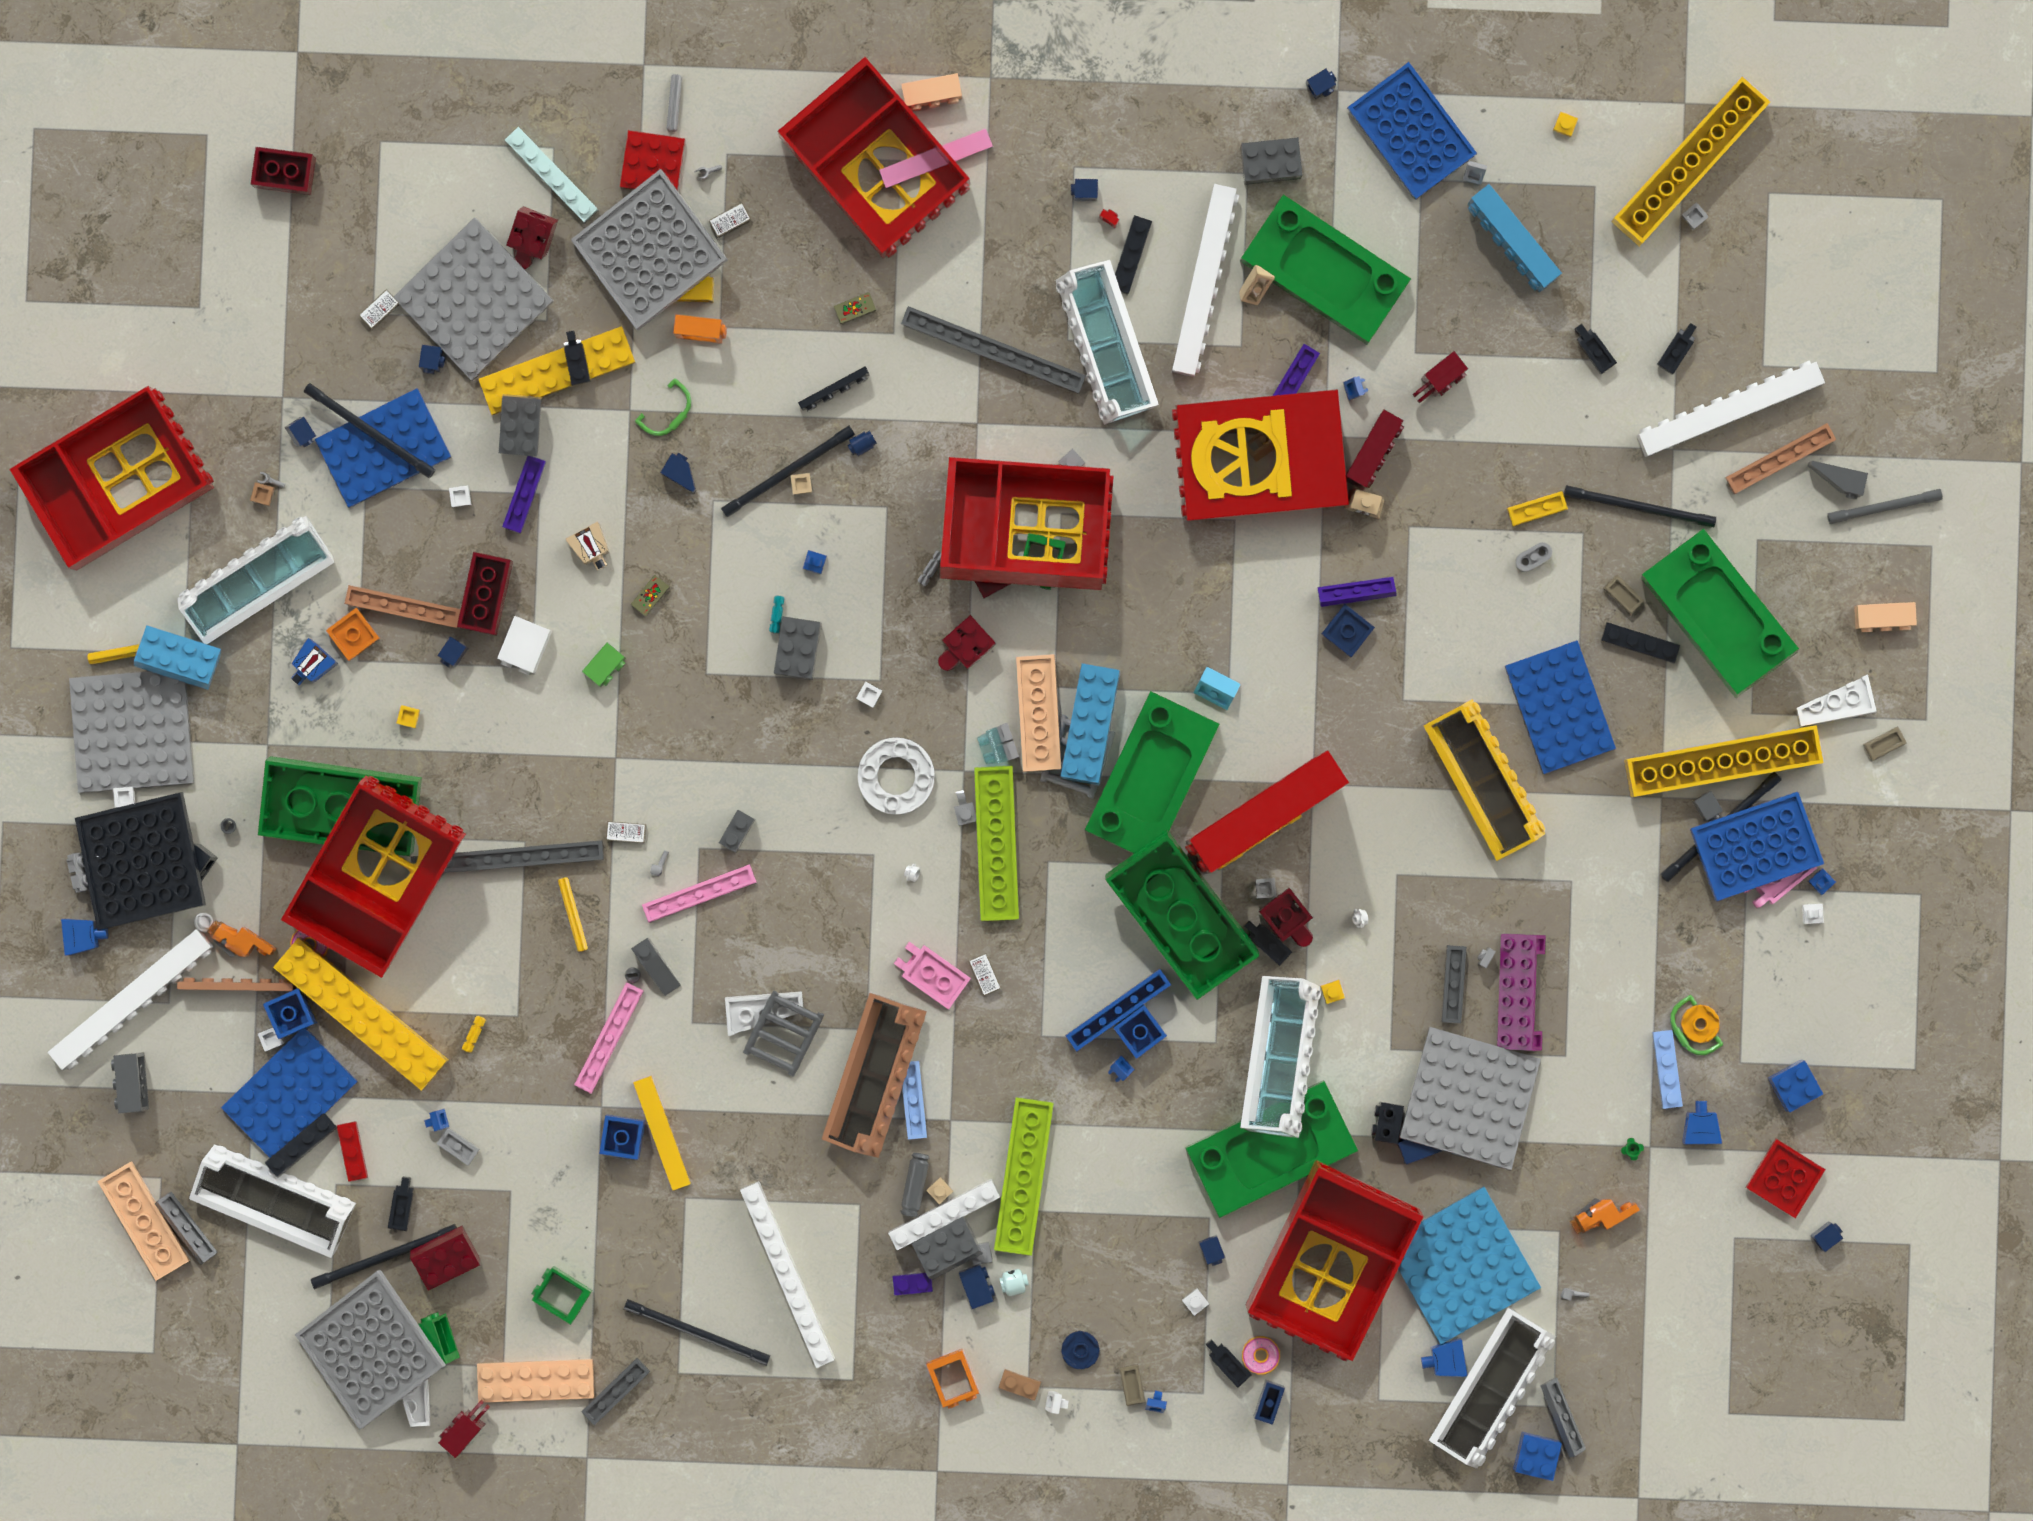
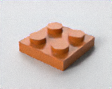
M357 607L326 630L348 661L354 659L380 639Z

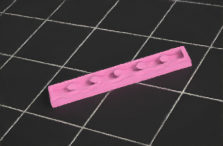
M986 129L942 145L955 161L993 147ZM934 148L880 169L879 172L885 187L888 188L948 163Z
M747 865L645 903L642 907L648 923L757 882L751 866Z
M626 982L574 1084L575 1086L592 1094L644 990Z

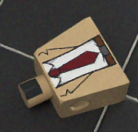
M1354 489L1349 491V505H1345L1344 509L1379 519L1385 500L1381 496Z
M595 522L566 538L568 544L584 564L587 565L593 562L597 571L607 566L603 555L609 553V549L599 522Z

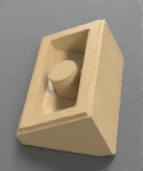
M1255 265L1239 291L1241 301L1258 305L1275 277L1260 266Z
M1261 431L1246 442L1247 451L1256 462L1275 449L1271 439ZM1255 441L1259 448L1253 452L1249 445Z

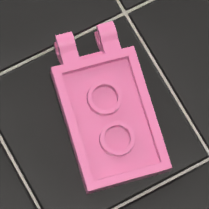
M1817 867L1756 887L1755 889L1761 896L1752 903L1756 908H1760L1767 901L1774 904L1816 870Z
M908 942L905 949L913 953L912 957L907 963L898 957L894 964L905 971L902 974L903 978L949 1010L971 978L925 945L919 949L911 942Z

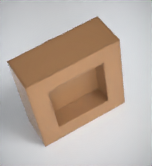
M255 482L250 501L270 506L275 488Z

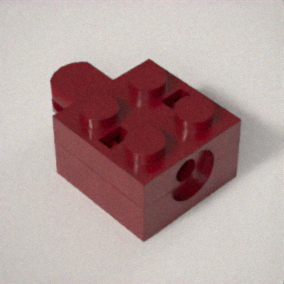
M522 206L517 210L506 246L516 249L514 259L524 269H527L532 265L534 257L542 260L548 254L558 219Z
M1453 351L1423 375L1421 380L1425 385L1412 395L1415 398L1425 389H1429L1427 393L1417 400L1419 404L1431 394L1435 397L1438 394L1443 396L1452 388L1451 384L1453 382L1458 384L1467 376L1465 372L1469 368L1457 353Z
M969 615L942 639V642L948 649L939 656L938 664L941 669L951 671L961 662L968 670L990 651L996 643L979 623Z
M1290 888L1284 890L1258 911L1282 942L1291 936L1298 946L1306 947L1312 943L1313 934L1305 924L1313 919V917Z
M482 1399L472 1411L469 1409L465 1413L461 1411L452 1420L454 1425L452 1427L449 1425L439 1435L441 1440L438 1444L454 1458L467 1447L486 1425L480 1418L490 1408L488 1404L477 1416L475 1415V1412L484 1403Z

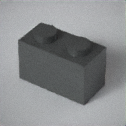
M737 810L719 844L737 853L756 819Z

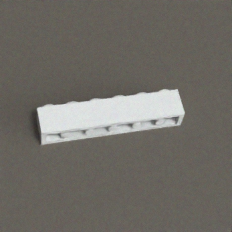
M992 1179L900 1225L889 1231L888 1234L895 1248L899 1250L1000 1198V1194Z

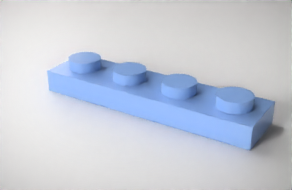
M1673 1031L1652 1032L1662 1109L1682 1107Z
M911 1061L902 1085L908 1140L927 1138L919 1061Z

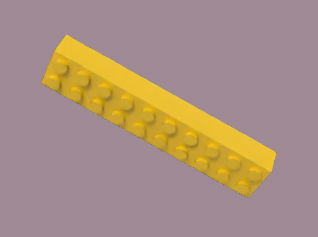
M1741 77L1611 222L1640 247L1768 106L1770 101L1744 77Z
M1817 725L1624 760L1631 797L1824 763Z
M302 937L296 939L273 967L421 1091L427 1087L449 1060Z

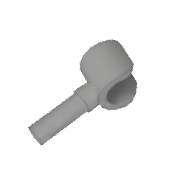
M718 165L708 169L701 167L695 170L694 173L700 171L702 177H699L697 180H702L708 174L722 170V166Z
M260 472L266 478L264 481L257 480L259 483L285 487V483L272 479L267 473Z
M664 850L659 864H652L651 875L660 876L662 874L663 864L669 852Z
M1564 1288L1561 1294L1562 1298L1571 1301L1573 1295L1589 1297L1587 1292H1577L1569 1288Z

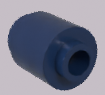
M869 430L850 439V444L847 446L852 455L857 454L859 457L873 449L877 442Z

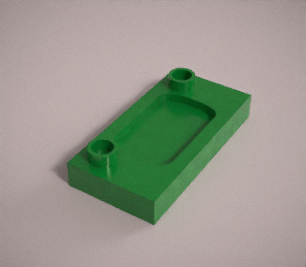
M1284 194L1240 259V262L1251 269L1257 265L1275 277L1272 283L1366 345H1368L1411 280V278Z
M1704 528L1642 574V581L1735 698H1738L1798 653V646Z
M1150 691L1087 823L1085 831L1133 854L1166 830L1170 831L1220 724Z
M270 756L265 760L258 835L324 845L355 788L365 776L375 777L379 780V784L385 787H392L398 795H405L413 800L412 803L418 806L422 777ZM394 822L381 823L372 827L366 833V836L379 845L388 847L399 826ZM410 831L404 832L394 849L395 854L409 857L412 855L415 845L413 833ZM360 844L358 848L359 850L377 852L365 844Z
M1168 830L1105 874L1106 882L1196 1000L1259 957L1257 947Z
M1324 1080L1307 1088V1093L1304 1097L1305 1109L1301 1118L1302 1130L1299 1133V1138L1247 1131L1240 1128V1120L1185 1147L1219 1218L1309 1175L1315 1160L1325 1165H1330L1358 1151ZM1281 1100L1263 1109L1261 1126L1279 1127L1281 1116L1285 1113L1290 1114L1292 1101Z

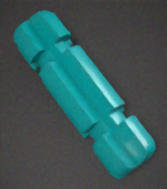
M776 595L774 597L773 603L775 605L772 608L771 615L772 624L769 627V631L772 633L780 632L779 623H781L782 605H784L785 600L783 596Z

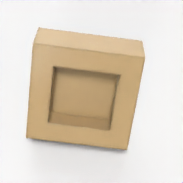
M810 473L791 475L793 495L812 493Z
M941 1177L926 1190L938 1204L943 1202L953 1192Z

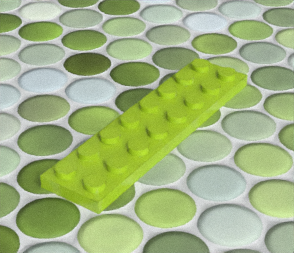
M1013 766L974 767L980 920L1019 919Z
M1015 1098L994 1250L1032 1256L1054 1102Z

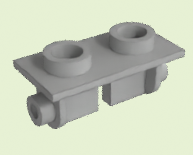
M82 852L67 855L68 859L66 862L69 873L76 872V875L71 876L73 890L75 889L76 893L89 890Z

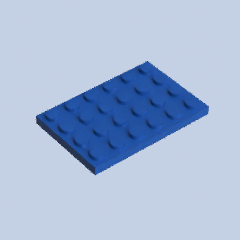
M1409 62L1347 107L1415 200L1477 155L1472 145Z
M418 388L359 417L432 467L452 457ZM349 422L315 439L348 508L420 473L412 465Z
M1578 640L1505 665L1543 774L1616 749Z
M1799 792L1690 829L1715 901L1824 864Z
M305 1028L288 1041L221 1108L271 1158L320 1115L330 1110L358 1081Z

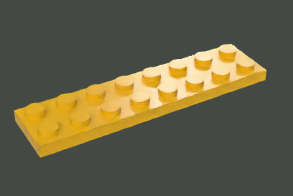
M622 326L581 341L584 345L590 379L636 363ZM564 348L479 378L491 415L501 412L503 394L544 397L572 386Z

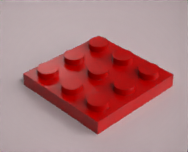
M628 130L620 188L634 190L661 169L678 191L685 138Z
M1775 1138L1745 1188L1796 1219L1826 1169Z

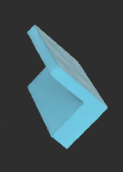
M1206 667L1193 693L1228 710L1240 687V683Z

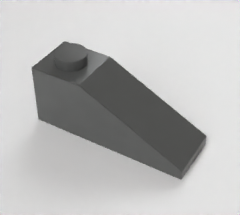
M1816 461L1808 463L1809 468L1840 493L1846 494L1847 498L1857 499V497L1864 495L1868 473Z
M650 938L644 939L631 948L665 996L681 986Z

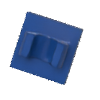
M1360 376L1343 382L1348 400L1356 399L1368 392V388L1363 389L1362 382L1365 381L1364 378L1360 379Z
M808 550L803 569L822 574L827 555Z
M1823 868L1808 880L1820 895H1823L1836 883Z
M1121 1055L1110 1066L1111 1069L1108 1073L1110 1075L1112 1072H1115L1118 1076L1115 1081L1118 1082L1120 1080L1124 1081L1135 1069Z
M445 1108L430 1112V1119L424 1120L426 1128L433 1126L434 1131L449 1127Z
M1155 1391L1153 1399H1147L1145 1410L1164 1413L1167 1401H1161L1163 1392Z

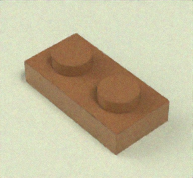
M1005 1369L998 1388L1035 1401L1041 1381Z

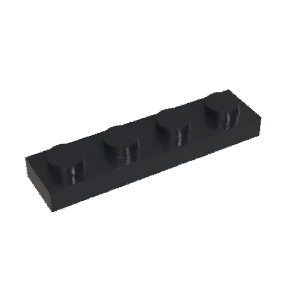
M1135 215L1115 272L1120 291L1126 294L1130 292L1152 224L1151 220Z
M866 366L799 401L798 404L802 411H811L822 400L825 403L833 399V394L839 391L841 394L851 389L850 385L856 382L857 384L863 383L870 374Z
M1606 622L1601 638L1603 642L1673 664L1676 661L1680 648L1679 644Z
M323 1113L269 1158L265 1164L279 1178L336 1130L337 1126Z

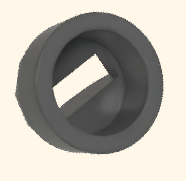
M231 818L222 820L221 830L226 834L233 833L236 829L235 821ZM231 821L232 823L227 830L224 829L227 823Z
M631 967L625 972L626 980L631 983L637 982L641 977L640 971L635 967ZM637 973V977L628 978V974Z

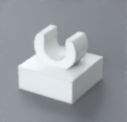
M1823 904L1802 905L1803 924L1824 923Z
M1048 1391L1045 1410L1059 1414L1060 1408L1068 1409L1069 1401L1062 1399V1395L1057 1392Z

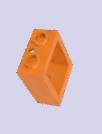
M676 314L673 334L678 339L722 343V339H726L727 327L721 319Z
M963 1349L926 1363L943 1408L947 1406L950 1409L958 1406V1402L965 1399L968 1402L977 1398L976 1395L979 1394V1389ZM961 1359L972 1390L946 1400L934 1369Z

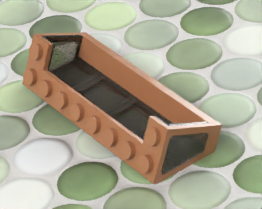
M869 993L822 1140L856 1153L879 1158L927 1011Z

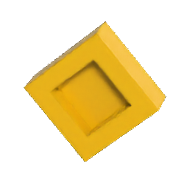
M1560 112L1553 131L1571 137L1578 118Z
M401 705L396 724L416 728L420 710Z
M1339 980L1321 985L1326 1004L1345 998Z

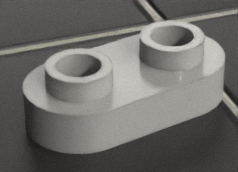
M1547 543L1536 544L1517 556L1515 562L1517 568L1523 572L1532 570L1550 559L1552 549ZM1540 549H1543L1545 551L1544 556H1540L1538 554V551ZM1522 559L1528 560L1527 566L1522 564Z

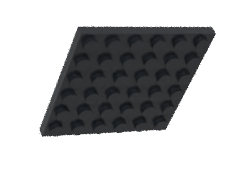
M183 792L75 818L97 930L206 905Z

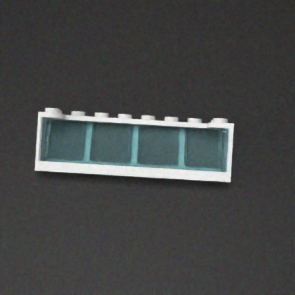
M1110 260L1070 270L1055 280L1056 289L1062 298V307L1068 316V325L1073 331L1074 342L1081 355V363L1087 373V381L1091 384L1093 390V399L1097 402L1099 408V417L1103 420L1104 425L1150 410L1159 405Z
M307 516L296 518L289 527H282L272 538L267 537L263 539L258 547L246 550L243 553L244 556L239 559H232L228 562V566L222 570L221 568L215 570L211 577L206 580L201 579L195 584L194 588L191 590L186 589L179 594L177 598L179 610L204 644L215 640L334 563L333 556Z
M1262 976L1240 1128L1252 1132L1299 1138V1133L1302 1130L1301 1118L1305 1109L1304 1097L1307 1093V1076L1310 1073L1309 1062L1313 1053L1312 1041L1315 1036V1020L1318 1016L1317 1006L1321 996L1320 986L1302 978Z

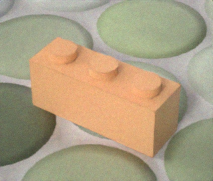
M958 73L901 84L904 101L912 111L921 110V107L928 105L929 108H935L944 102L955 104L962 99Z
M1915 602L1854 606L1855 629H1861V632H1873V628H1880V631H1892V627H1899L1900 630H1911V626L1917 625Z

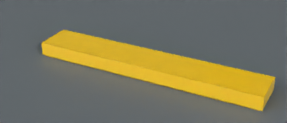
M652 1075L633 1082L672 1191L690 1185L689 1176Z

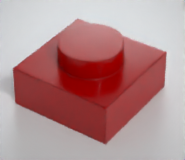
M1103 209L1099 215L1101 220L1116 228L1120 220L1117 218L1118 214L1110 209L1108 211Z

